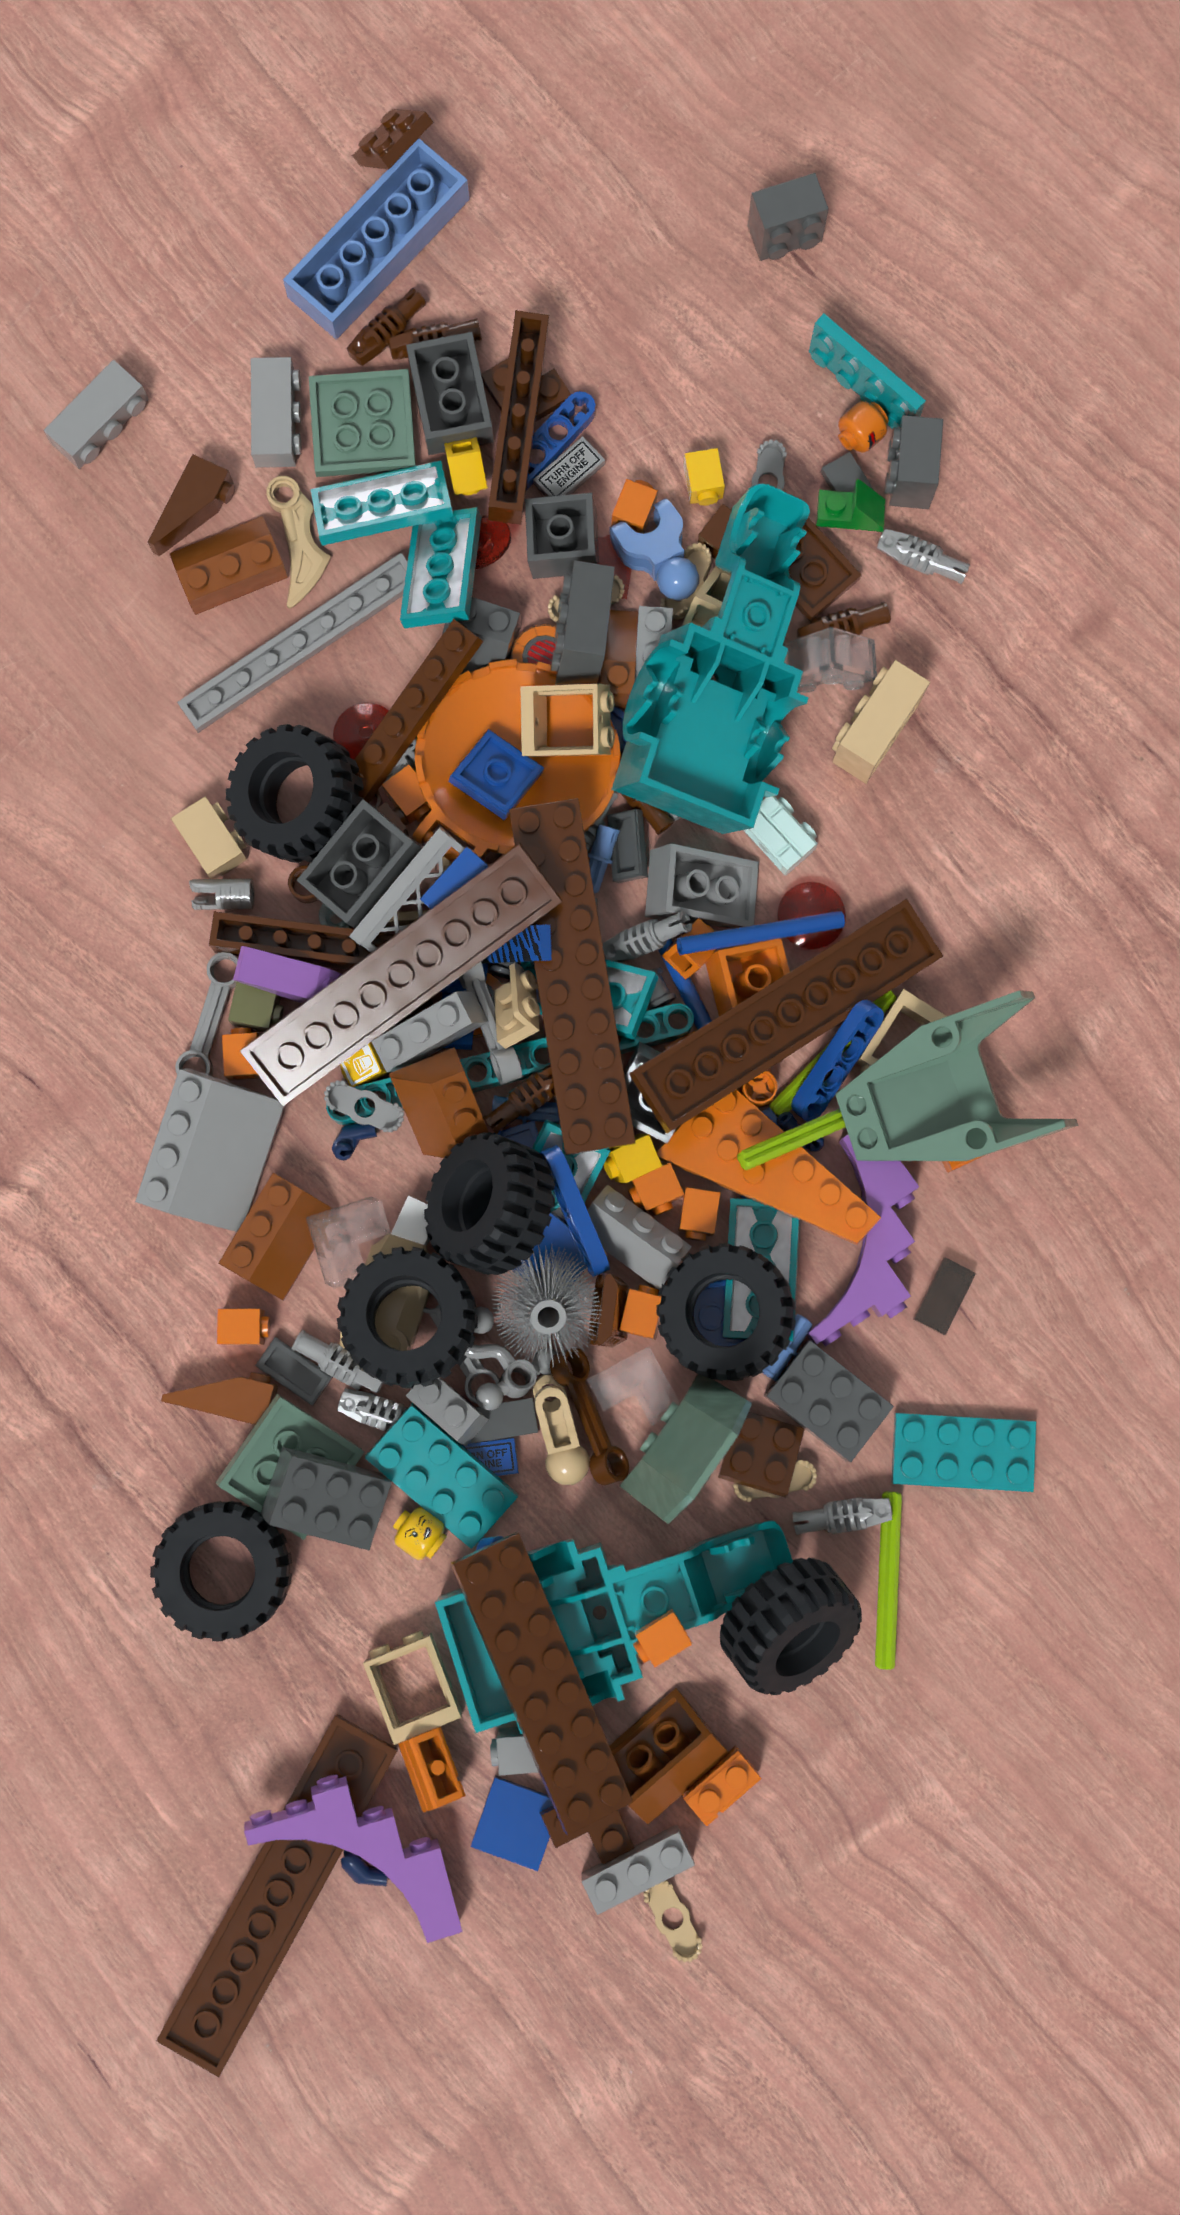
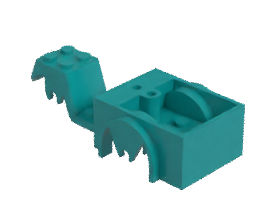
M769 484L752 485L733 506L715 561L719 569L731 573L718 617L710 618L702 627L688 623L661 635L658 646L651 652L643 664L626 705L623 719V736L627 742L611 790L721 834L754 828L763 797L767 798L778 795L779 788L762 781L784 758L780 751L783 744L789 741L790 736L782 726V720L794 708L807 704L809 698L797 693L803 671L784 663L789 648L783 646L801 588L800 583L791 579L789 566L800 555V551L796 550L799 540L807 533L802 527L808 519L810 509L804 500ZM713 674H714L715 677H716V681H714V680L711 679V677L713 676Z
M773 1520L754 1523L700 1541L678 1554L627 1571L624 1564H608L601 1542L577 1550L575 1540L569 1539L527 1552L592 1706L607 1698H617L618 1702L625 1700L621 1685L643 1678L638 1653L633 1646V1643L638 1641L635 1631L673 1609L685 1630L716 1620L726 1611L731 1610L732 1602L737 1596L740 1597L745 1592V1588L751 1582L754 1584L761 1578L762 1574L768 1570L771 1572L777 1569V1566L787 1562L790 1564L793 1562L784 1532L779 1524ZM461 1588L440 1595L435 1601V1605L475 1733L516 1720ZM596 1606L605 1607L607 1614L603 1619L594 1617L593 1609Z

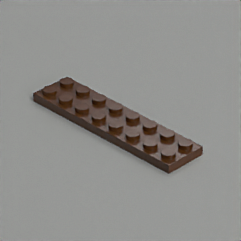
M514 1532L451 1562V1567L564 1833L569 1836L632 1803L629 1791L520 1534Z

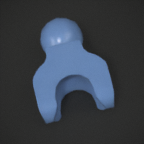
M663 499L654 504L653 516L657 528L653 532L645 534L635 532L624 521L609 528L610 541L623 564L633 570L649 573L653 580L657 582L660 592L668 599L677 601L687 599L695 592L699 584V574L696 566L689 559L684 558V549L682 548L683 519L668 499Z

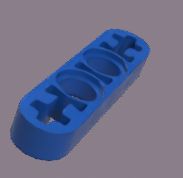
M579 391L570 395L534 433L532 449L542 450L545 454V459L538 464L530 462L529 472L531 474H528L526 491L533 485V479L553 463L595 418L596 405L590 394ZM576 404L581 407L586 404L587 413L585 414L580 411L573 418L574 427L569 420L575 413L574 405ZM561 425L565 427L568 431L567 436L562 440L551 438L549 430L553 426Z
M862 1000L852 1008L792 1100V1111L803 1120L809 1122L820 1117L880 1028L884 1019V1012L881 1008L870 1000ZM852 1040L848 1049L843 1052L844 1047ZM833 1069L831 1075L823 1082L827 1073Z
M558 1145L541 1151L540 1154L550 1168L551 1174L549 1175L554 1180L555 1189L553 1191L580 1256L590 1275L595 1277L609 1270L610 1265L568 1162Z

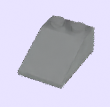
M672 843L650 850L645 917L663 920L680 911H685L690 920L684 922V924H692L700 918L709 926L730 928L754 925L759 862Z

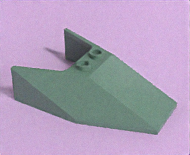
M1019 990L920 1026L837 1092L835 1096L857 1161H968L1079 1126L1077 1119L1006 1118L1000 1112L980 1053V1044L991 1033L1035 999L1034 993L1032 991Z
M697 1374L680 1404L677 1405L672 1402L661 1417V1420L666 1424L659 1434L651 1432L640 1448L645 1454L622 1481L620 1487L667 1524H670L695 1499L736 1440L752 1403L717 1381Z

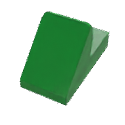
M856 479L853 493L819 490L816 526L883 532L885 498L860 479Z

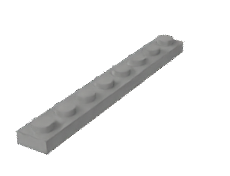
M399 553L178 701V705L198 733L402 597L408 563L403 554Z

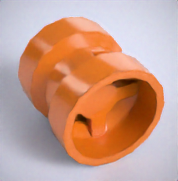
M764 1071L741 1086V1094L757 1108L767 1106L777 1092L776 1079L768 1071Z

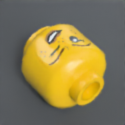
M422 1507L414 1509L412 1513L404 1510L393 1525V1528L398 1531L394 1538L395 1544L416 1560H422L425 1557L431 1559L447 1538L443 1534L445 1530L443 1522Z

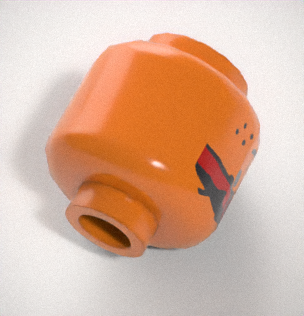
M861 401L840 417L838 423L840 431L838 435L839 441L849 451L854 449L857 452L865 453L886 436L888 417L877 403Z

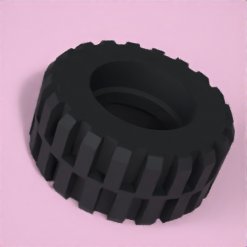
M279 725L277 730L269 728L261 732L262 738L257 739L254 737L246 744L248 749L244 753L240 752L236 757L237 765L235 770H230L228 776L231 786L226 788V800L231 802V806L227 807L229 818L236 821L234 829L238 835L244 837L245 842L253 848L289 862L301 863L303 860L312 862L363 800L359 796V791L363 790V781L361 777L355 775L359 773V767L356 761L350 758V752L344 746L306 726ZM308 765L313 777L311 799L298 817L289 822L282 823L277 811L279 789L291 772Z
M490 1132L470 1136L464 1139V1143H458L451 1149L452 1153L443 1158L440 1162L441 1168L432 1177L431 1182H433L431 1191H427L426 1196L428 1207L424 1209V1219L428 1222L425 1228L433 1248L446 1261L486 1275H499L522 1265L521 1260L529 1259L534 1253L533 1248L535 1245L541 1244L545 1237L543 1235L545 1227H549L552 1219L549 1215L555 1203V1197L552 1195V1190L555 1189L554 1180L549 1175L551 1171L547 1162L536 1150Z
M719 1243V1246L715 1247L707 1245L699 1248V1252L693 1255L688 1253L681 1258L682 1263L677 1268L673 1266L667 1274L670 1278L666 1285H661L659 1295L662 1296L660 1305H656V1315L660 1317L661 1324L658 1326L660 1335L664 1337L667 1343L665 1346L671 1355H674L685 1368L692 1370L696 1374L719 1381H739L749 1376L754 1377L763 1373L762 1370L767 1366H772L779 1360V1354L783 1349L786 1350L790 1343L788 1339L791 1331H794L796 1322L794 1320L795 1300L792 1298L791 1288L787 1280L780 1273L781 1271L763 1255L745 1246H733L730 1243ZM725 1279L736 1280L748 1286L756 1296L759 1304V1320L755 1330L746 1340L732 1346H719L706 1340L697 1329L694 1320V1308L701 1292L711 1283Z
M403 1247L392 1248V1253L384 1255L381 1251L373 1255V1262L367 1266L361 1263L355 1269L358 1272L357 1276L353 1280L348 1278L343 1287L346 1290V1294L344 1297H339L337 1308L341 1313L340 1317L337 1318L338 1330L342 1333L343 1338H341L344 1348L349 1352L356 1364L367 1374L389 1386L400 1385L402 1388H413L414 1385L421 1384L425 1387L434 1384L433 1380L439 1377L445 1379L452 1374L450 1370L456 1364L461 1365L467 1358L465 1352L468 1347L472 1348L475 1341L473 1333L474 1328H477L478 1317L475 1313L476 1303L469 1286L452 1264L447 1263L442 1256L434 1252L432 1254L426 1253L423 1248L413 1247L411 1251H405ZM406 1286H419L428 1290L437 1299L441 1311L440 1325L434 1336L424 1345L406 1351L394 1349L385 1344L377 1333L375 1326L377 1310L381 1302L391 1292Z
M218 1501L204 1504L180 1515L175 1519V1523L167 1527L161 1535L163 1539L159 1545H156L152 1555L155 1557V1564L150 1567V1578L155 1579L156 1586L152 1588L154 1598L159 1597L163 1605L160 1610L164 1616L170 1615L175 1621L174 1626L179 1630L184 1631L186 1629L192 1633V1637L201 1640L204 1638H211L212 1641H224L230 1638L237 1639L256 1630L276 1613L275 1611L283 1604L287 1596V1587L291 1584L292 1573H290V1564L292 1563L291 1552L288 1553L285 1545L287 1540L284 1534H280L275 1526L269 1525L260 1515V1512L252 1507L235 1501ZM226 1536L240 1541L247 1547L254 1560L255 1576L249 1591L241 1599L233 1603L216 1604L207 1601L197 1592L190 1577V1561L195 1550L203 1542L213 1537Z
M794 1559L790 1564L785 1562L778 1565L777 1569L771 1572L768 1570L754 1584L751 1582L740 1597H736L732 1602L731 1610L726 1611L723 1617V1624L720 1627L721 1648L748 1686L756 1692L766 1695H781L782 1691L789 1693L795 1691L798 1686H806L813 1682L815 1677L818 1675L822 1676L834 1662L837 1663L843 1657V1652L854 1643L853 1637L859 1633L860 1623L862 1622V1611L859 1601L827 1562L818 1559Z

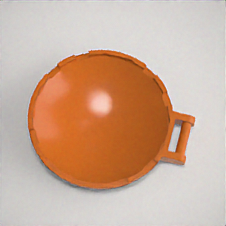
M517 659L490 662L488 666L472 672L466 671L457 678L417 735L415 745L416 774L422 794L431 811L417 827L412 839L419 844H426L434 835L433 831L438 824H441L475 848L473 852L482 860L487 857L490 851L505 854L515 847L510 814L504 821L449 782V778L488 730H491L522 752L520 686L555 685L557 672L551 671V665L542 662L537 664L517 662ZM593 695L547 696V747L593 746ZM611 719L610 725L615 735L614 745L611 747V755L528 756L543 766L544 770L515 808L578 798L584 833L592 827L601 817L614 794V791L611 789L620 764V744L617 730L614 729ZM451 846L444 857L453 862L460 853Z

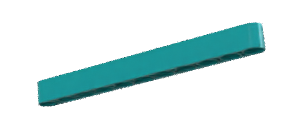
M679 1003L646 1011L642 1022H647L653 1026V1035L648 1038L636 1035L635 1040L620 1036L619 1046L621 1054L634 1051L639 1041L652 1047L675 1041L689 1034L694 1022V1015L691 1009ZM673 1014H682L687 1020V1025L682 1029H674L670 1026L668 1018ZM546 1037L512 1046L521 1062L522 1078L505 1084L525 1080L535 1072L550 1065V1063L540 1064L534 1057L539 1049L548 1048ZM490 1052L460 1059L473 1093L505 1085L499 1083L494 1073ZM475 1065H481L487 1069L486 1077L480 1082H475L468 1078L469 1070ZM391 1078L354 1087L361 1091L384 1092L387 1102L391 1104L397 1103L402 1108V1111H404ZM361 1098L355 1105V1112L360 1117H369L375 1111V1108L370 1107L368 1104L369 1098ZM326 1105L329 1116L337 1124L344 1126L356 1123L350 1116H337L335 1110H331L330 1106Z

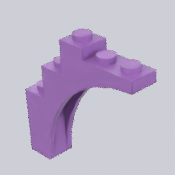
M849 1135L843 1137L839 1143L853 1166L861 1190L862 1201L881 1217V1220L863 1238L855 1272L844 1294L827 1316L807 1333V1337L815 1345L822 1342L825 1347L842 1335L839 1331L841 1327L849 1322L854 1327L868 1318L870 1313L867 1309L870 1307L878 1317L887 1314L889 1318H892L907 1307L904 1301L911 1297L887 1261L891 1259L895 1264L911 1253L908 1246L914 1243L915 1240L891 1207L895 1205L899 1210L915 1199L912 1192L918 1189L919 1186L901 1161H857Z
M330 1775L319 1779L317 1785L311 1787L312 1802L307 1803L305 1799L297 1800L285 1806L286 1810L271 1814L270 1810L261 1811L251 1815L250 1821L244 1822V1833L248 1846L274 1840H309L334 1845L360 1856L382 1871L404 1894L419 1919L427 1943L462 1932L438 1839L430 1840L429 1837L419 1838L410 1842V1847L403 1849L392 1807L384 1809V1806L373 1807L364 1811L362 1817L357 1818L346 1776L338 1779V1775Z

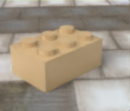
M897 660L894 661L890 669L883 667L873 682V687L869 692L871 697L865 694L854 710L855 714L850 721L853 724L851 725L846 722L835 739L837 741L832 747L836 751L833 763L867 784L922 701L930 681Z

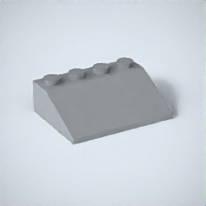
M190 1068L179 1069L135 1202L172 1215L237 1232L250 1211L285 1105L282 1106L278 1099L199 1071Z

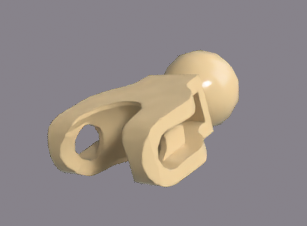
M543 1374L537 1378L533 1385V1395L548 1452L545 1460L546 1470L555 1482L562 1485H574L587 1475L590 1467V1457L586 1449L579 1444L565 1387L559 1385L554 1380L552 1374ZM546 1384H553V1385H555V1386H546V1387L542 1388V1387H543L544 1385H546ZM549 1396L556 1397L553 1401L545 1400Z

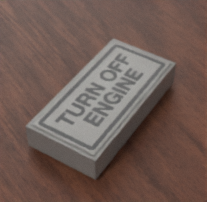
M582 436L533 479V484L545 497L571 495L605 465V459Z

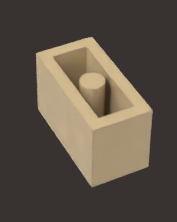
M205 796L171 818L210 879L220 878L247 860L242 852L247 846L236 830L229 833L225 827L224 822L228 820V817L218 802L211 805Z

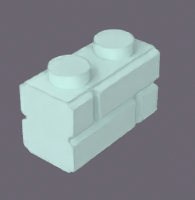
M772 796L762 801L754 828L743 831L786 876L816 849L818 843L814 839L817 838V835L806 822L800 824L791 815L794 813V810L783 797L777 799L775 796Z

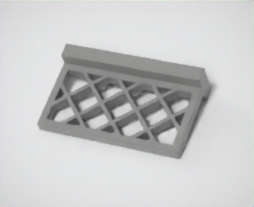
M440 826L349 937L365 947L369 952H373L377 947L371 942L380 932L395 931L396 935L399 933V930H403L408 926H399L397 911L402 905L417 904L418 916L423 915V902L420 900V883L425 878L440 877L443 873L442 857L451 846L459 853L465 847ZM439 863V873H430L435 865ZM416 889L417 899L407 900ZM394 916V926L385 927Z

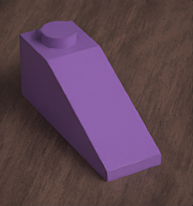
M241 946L233 980L303 1004L342 974L318 965Z

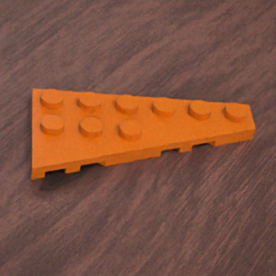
M737 1089L682 1124L672 1135L668 1144L665 1143L657 1151V1155L662 1161L672 1163L683 1168L685 1171L717 1183V1185L780 1210L786 1215L803 1220L856 1245L881 1220V1217L802 1147L749 1170L741 1168L737 1155L742 1150L779 1135L784 1131Z

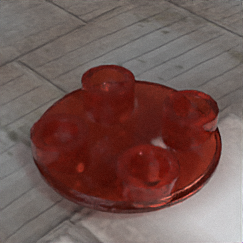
M805 882L792 887L783 896L778 907L777 918L778 921L842 911L846 920V911L842 899L832 888L818 882ZM843 928L786 938L805 951L819 949L834 942L841 934Z

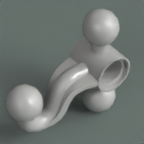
M476 1307L475 1313L478 1317L477 1328H474V1333L483 1334L492 1329L494 1316L488 1308ZM473 1344L472 1348L468 1347L465 1352V1356L471 1359L496 1358L504 1369L499 1383L482 1384L476 1391L477 1404L485 1410L497 1409L505 1395L511 1398L523 1397L535 1384L537 1375L551 1374L550 1348H547V1359L544 1348L542 1357L540 1353V1358L537 1351L533 1363L524 1359L515 1360L505 1347L498 1344ZM552 1349L553 1355L556 1354L557 1352L554 1349ZM518 1372L525 1377L526 1385L519 1386L515 1384L511 1379V1373Z

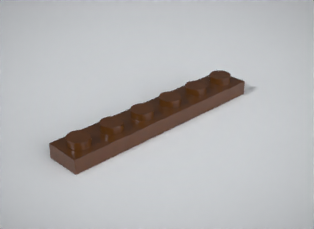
M453 619L355 758L359 767V773L355 775L361 777L363 781V790L359 791V796L368 803L483 643L482 639L457 620Z

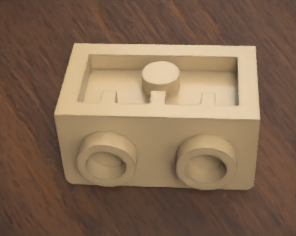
M517 962L509 965L510 982L494 990L497 1042L505 1049L540 1031L538 1017L540 1008L537 1003L536 992L538 988L537 980L532 972L529 970L525 971Z

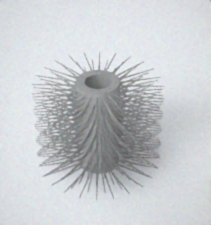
M545 1245V1266L539 1248L541 1277L534 1255L538 1277L529 1258L527 1259L529 1267L527 1264L523 1267L525 1270L524 1275L521 1272L519 1274L517 1270H515V1275L510 1272L514 1277L510 1275L506 1278L501 1274L498 1275L518 1286L510 1282L508 1284L513 1287L497 1282V1284L508 1288H495H500L510 1293L494 1291L505 1295H491L502 1297L491 1300L508 1303H494L495 1305H501L493 1308L499 1309V1311L493 1313L500 1314L494 1318L503 1317L495 1322H502L501 1324L505 1325L499 1330L509 1327L499 1335L506 1332L512 1334L518 1331L519 1334L511 1341L513 1342L519 1338L516 1342L517 1344L520 1339H523V1337L526 1339L529 1335L524 1343V1348L527 1350L530 1344V1348L532 1346L530 1355L532 1351L534 1353L533 1349L536 1348L535 1354L538 1350L539 1358L540 1353L542 1357L544 1348L546 1359L548 1338L553 1363L551 1334L556 1352L557 1347L554 1334L566 1361L563 1343L567 1348L570 1345L567 1340L568 1337L572 1335L576 1339L578 1335L582 1338L577 1332L579 1330L584 1331L575 1324L582 1328L584 1326L581 1324L592 1326L585 1322H597L582 1317L601 1315L591 1313L593 1311H584H601L584 1306L596 1307L601 1305H592L591 1302H588H600L593 1301V1299L599 1296H591L589 1293L596 1289L590 1288L594 1284L586 1285L592 1280L583 1283L591 1276L581 1279L587 1274L585 1273L577 1278L583 1271L574 1276L583 1266L571 1274L580 1263L570 1271L567 1266L570 1265L573 1259L571 1258L568 1264L564 1261L561 1267V1257L559 1261L554 1258L553 1263L550 1251L551 1265Z

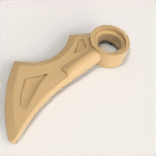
M278 476L269 482L267 498L270 506L276 512L281 513L291 571L287 607L291 609L314 588L323 575L331 556L322 551L315 544L311 536L310 521L314 511L313 505L300 491L297 482L293 478ZM281 487H288L293 491L292 499L286 503H281L275 499V492Z

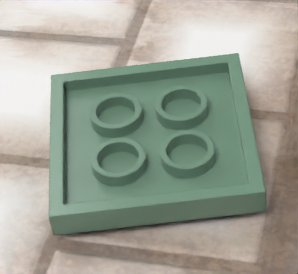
M408 369L309 376L316 477L391 472L416 466Z
M277 1394L215 1483L218 1487L261 1513L282 1447L354 1466L362 1457L364 1451ZM288 1530L303 1540L307 1536L306 1534Z

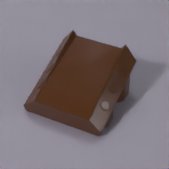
M602 1273V1275H597L595 1282L596 1289H594V1292L598 1293L593 1294V1296H599L593 1299V1301L600 1302H592V1305L601 1306L591 1307V1309L601 1310H591L593 1311L591 1313L601 1315H590V1317H594L590 1318V1321L597 1323H589V1325H592L589 1326V1329H591L589 1333L594 1335L588 1334V1337H590L588 1338V1344L613 1348L627 1340L619 1329L628 1292L631 1288L621 1278L611 1273Z

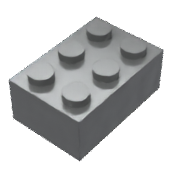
M472 332L407 344L408 359L428 456L446 452L445 443L477 437L479 445L494 443L492 423Z
M574 560L571 574L565 573L558 604L559 619L556 624L554 637L556 644L551 662V671L557 672L555 685L598 684L606 650L615 571L613 566Z
M362 800L297 881L345 923L356 928L422 847L376 808Z
M806 1341L764 1397L842 1459L851 1463L894 1406L812 1341Z
M282 1447L260 1515L271 1526L370 1550L392 1482L380 1472Z

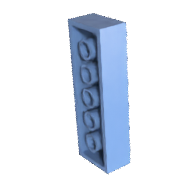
M418 138L283 279L288 299L337 340L470 200L468 179Z

